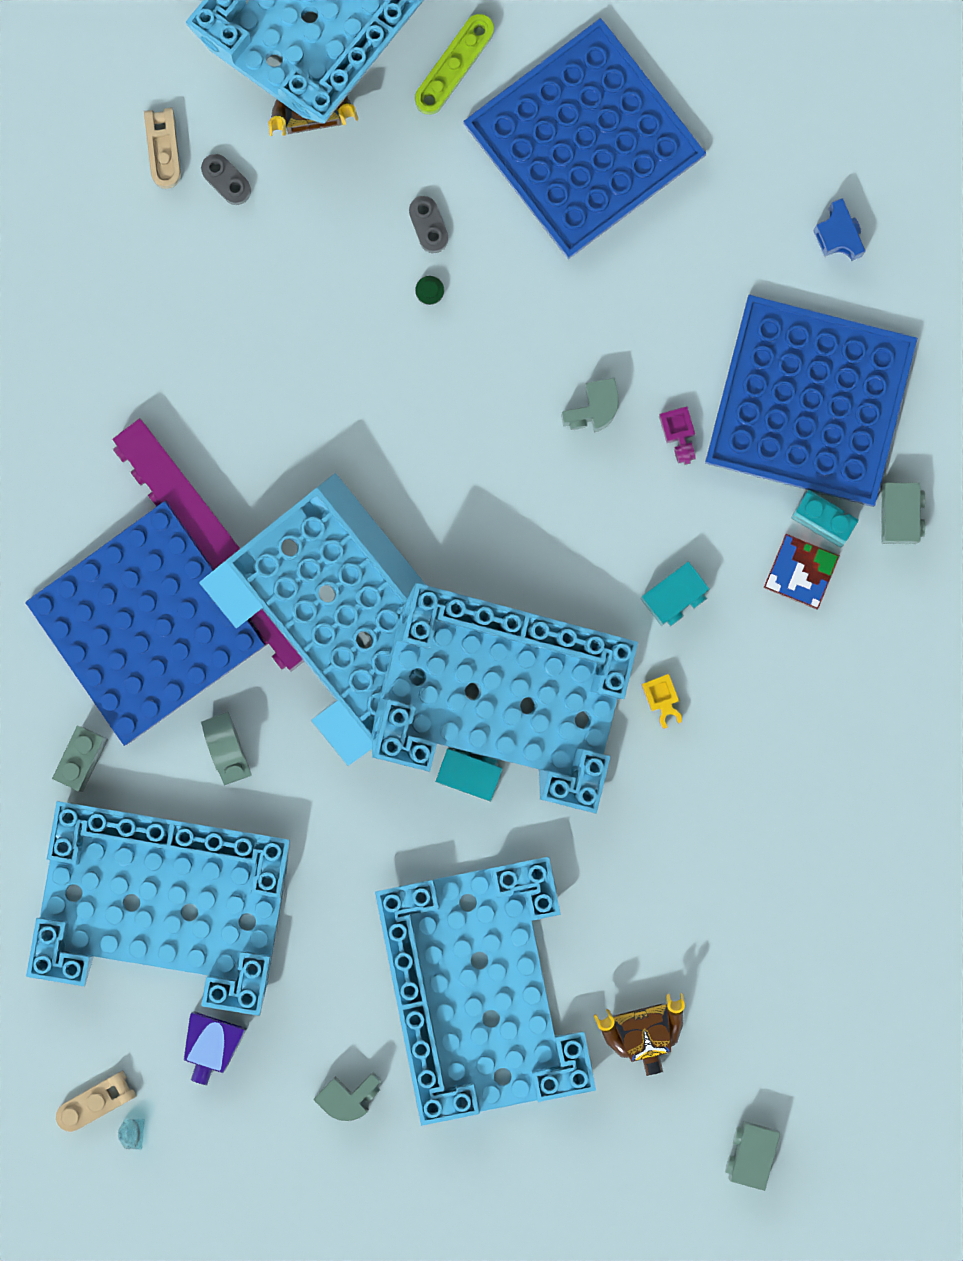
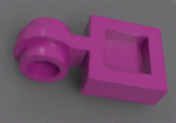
M688 407L660 413L659 419L666 443L675 441L679 443V446L674 447L678 464H691V460L696 459L692 443L686 444L685 439L695 436V431Z

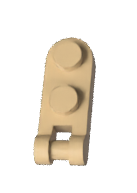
M173 107L164 108L162 112L144 111L152 179L157 186L163 189L172 188L178 184L181 177ZM165 123L166 129L155 130V124Z
M122 1070L61 1105L56 1112L58 1126L68 1132L76 1131L137 1097L134 1089L130 1090L124 1071ZM112 1086L116 1087L120 1095L115 1099L112 1098L108 1090Z

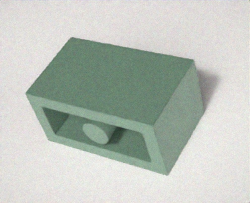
M884 483L881 486L882 544H917L921 541L920 537L925 536V519H920V508L925 507V491L920 490V483Z
M77 725L52 779L83 792L108 739Z
M743 1121L742 1128H736L733 1138V1144L737 1145L735 1155H729L725 1173L729 1174L728 1179L737 1184L765 1191L780 1132Z

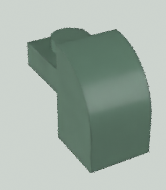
M615 378L586 383L585 389L589 406L562 411L563 427L570 426L571 430L581 429L588 426L587 422L592 421L594 433L606 428L613 421L619 403Z
M229 712L201 721L211 758L224 786L252 776Z
M372 1072L352 1093L335 1076L313 1100L332 1118L341 1121L356 1120L368 1112L369 1109L362 1101L365 1099L369 1102L381 1090L377 1086L381 1079Z

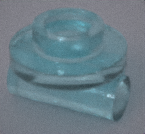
M134 1118L123 1121L118 1130V1138L124 1148L142 1149L145 1119Z

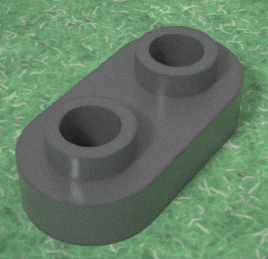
M211 154L203 160L201 172L204 179L228 203L241 205L249 199L251 194L249 182L224 156ZM213 164L221 166L220 170L216 173L210 171ZM234 184L241 186L240 191L237 193L230 191L231 186Z
M428 196L415 198L409 206V215L420 245L426 252L439 253L447 246L448 233L437 204ZM427 206L429 208L428 213L420 214L418 212L419 207ZM435 232L439 235L437 241H430L428 235Z

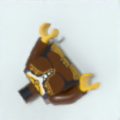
M348 96L345 97L325 123L303 118L276 99L272 108L271 118L268 122L269 135L273 136L274 130H282V135L286 136L287 132L288 134L346 125L345 119L348 117H354L356 121L359 119L356 108L351 104Z
M680 993L678 1001H671L670 994H667V1004L661 1003L613 1016L611 1011L606 1009L608 1016L605 1019H598L597 1014L594 1015V1019L607 1045L620 1057L629 1058L631 1062L643 1060L646 1076L663 1072L660 1055L670 1053L671 1047L676 1045L683 1027V1010L685 1008L683 993Z

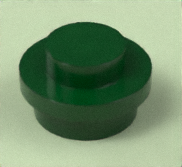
M434 276L421 278L415 287L416 297L421 303L426 305L438 303L444 295L443 283Z

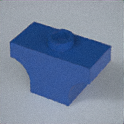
M843 198L832 202L829 207L830 218L817 224L813 230L824 257L833 253H843L851 261L856 260L865 253V248L859 237V234H861L860 225L855 217L851 219Z

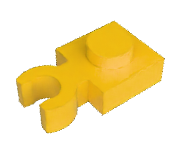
M669 674L641 684L651 712L660 709L659 723L663 729L668 728L665 722L667 715H674L678 724L682 722L681 714L672 707V704L679 702Z

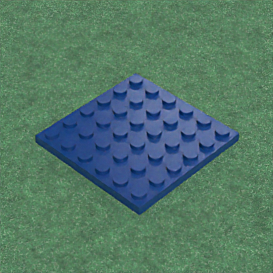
M601 18L463 121L467 130L568 260L706 156V152Z
M748 295L705 464L874 507L918 338Z
M167 501L162 502L25 602L123 746L131 743L267 646L249 619L238 628H235L199 584L201 580L214 571V568Z

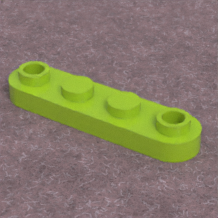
M476 14L467 20L417 89L415 104L420 112L427 115L439 112L488 45L494 34V25L488 16ZM481 27L485 32L483 35H476L474 30ZM428 96L435 99L431 105H427L424 102V99Z

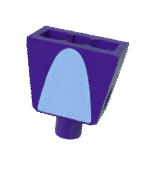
M196 1011L191 1012L184 1052V1061L196 1064L191 1081L208 1085L212 1070L224 1073L247 1028Z

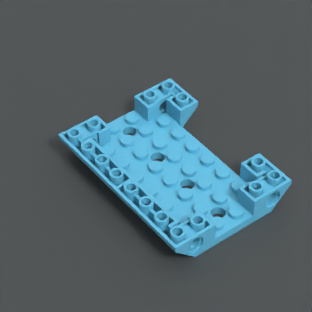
M203 0L187 19L186 25L212 53L301 117L325 123L424 0H249L247 4L246 0ZM307 12H315L318 15V19L313 23L304 22L302 17ZM272 55H278L283 61L279 66L272 67L266 63L267 59Z
M334 473L207 575L199 584L235 628H238L260 609H263L336 699V701L332 702L315 716L311 722L347 766L372 749L373 723L401 611L415 583L426 584L339 476ZM289 539L296 543L297 552L295 555L287 556L282 552L281 545L284 540ZM322 586H330L334 590L335 597L331 602H324L320 599L319 590ZM360 632L370 634L372 643L369 648L364 649L358 646L356 637ZM418 668L413 669L409 674V680L413 685L417 686L423 681V673Z
M415 583L401 611L373 723L372 758L430 772L436 746L440 744L539 769L540 800L597 814L611 757L604 755L617 699H625L638 642ZM415 668L420 669L423 673V681L417 686L413 685L409 680V674ZM470 683L476 684L479 688V694L474 700L468 699L465 695V688ZM526 697L531 698L534 703V708L529 714H524L520 708L521 701ZM581 711L585 712L588 716V723L584 728H579L575 723V717Z
M57 801L46 859L50 860L40 918H36L26 977L85 987L93 958L100 957L208 975L205 981L201 1006L260 1016L269 978L287 871L290 840ZM73 884L80 886L83 892L81 899L77 902H73L67 897V889ZM130 894H134L140 899V907L136 911H129L124 905L125 898ZM186 904H193L198 909V916L193 921H188L182 916V909ZM245 913L252 914L256 919V925L250 931L244 930L240 926V918Z
M549 857L375 891L421 1126L478 1115L482 1111L536 1100L542 1102L596 1091L585 1033L576 1032L554 1035L532 921L561 915ZM465 894H471L476 898L477 905L472 911H464L460 907V898ZM476 952H483L488 957V964L483 969H477L471 964V957ZM488 1010H494L500 1016L499 1023L494 1027L486 1026L482 1020L483 1014ZM500 1068H506L511 1073V1080L505 1085L498 1084L494 1079L495 1072Z

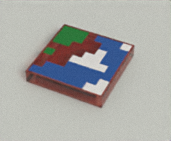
M785 534L763 588L818 610L840 555Z

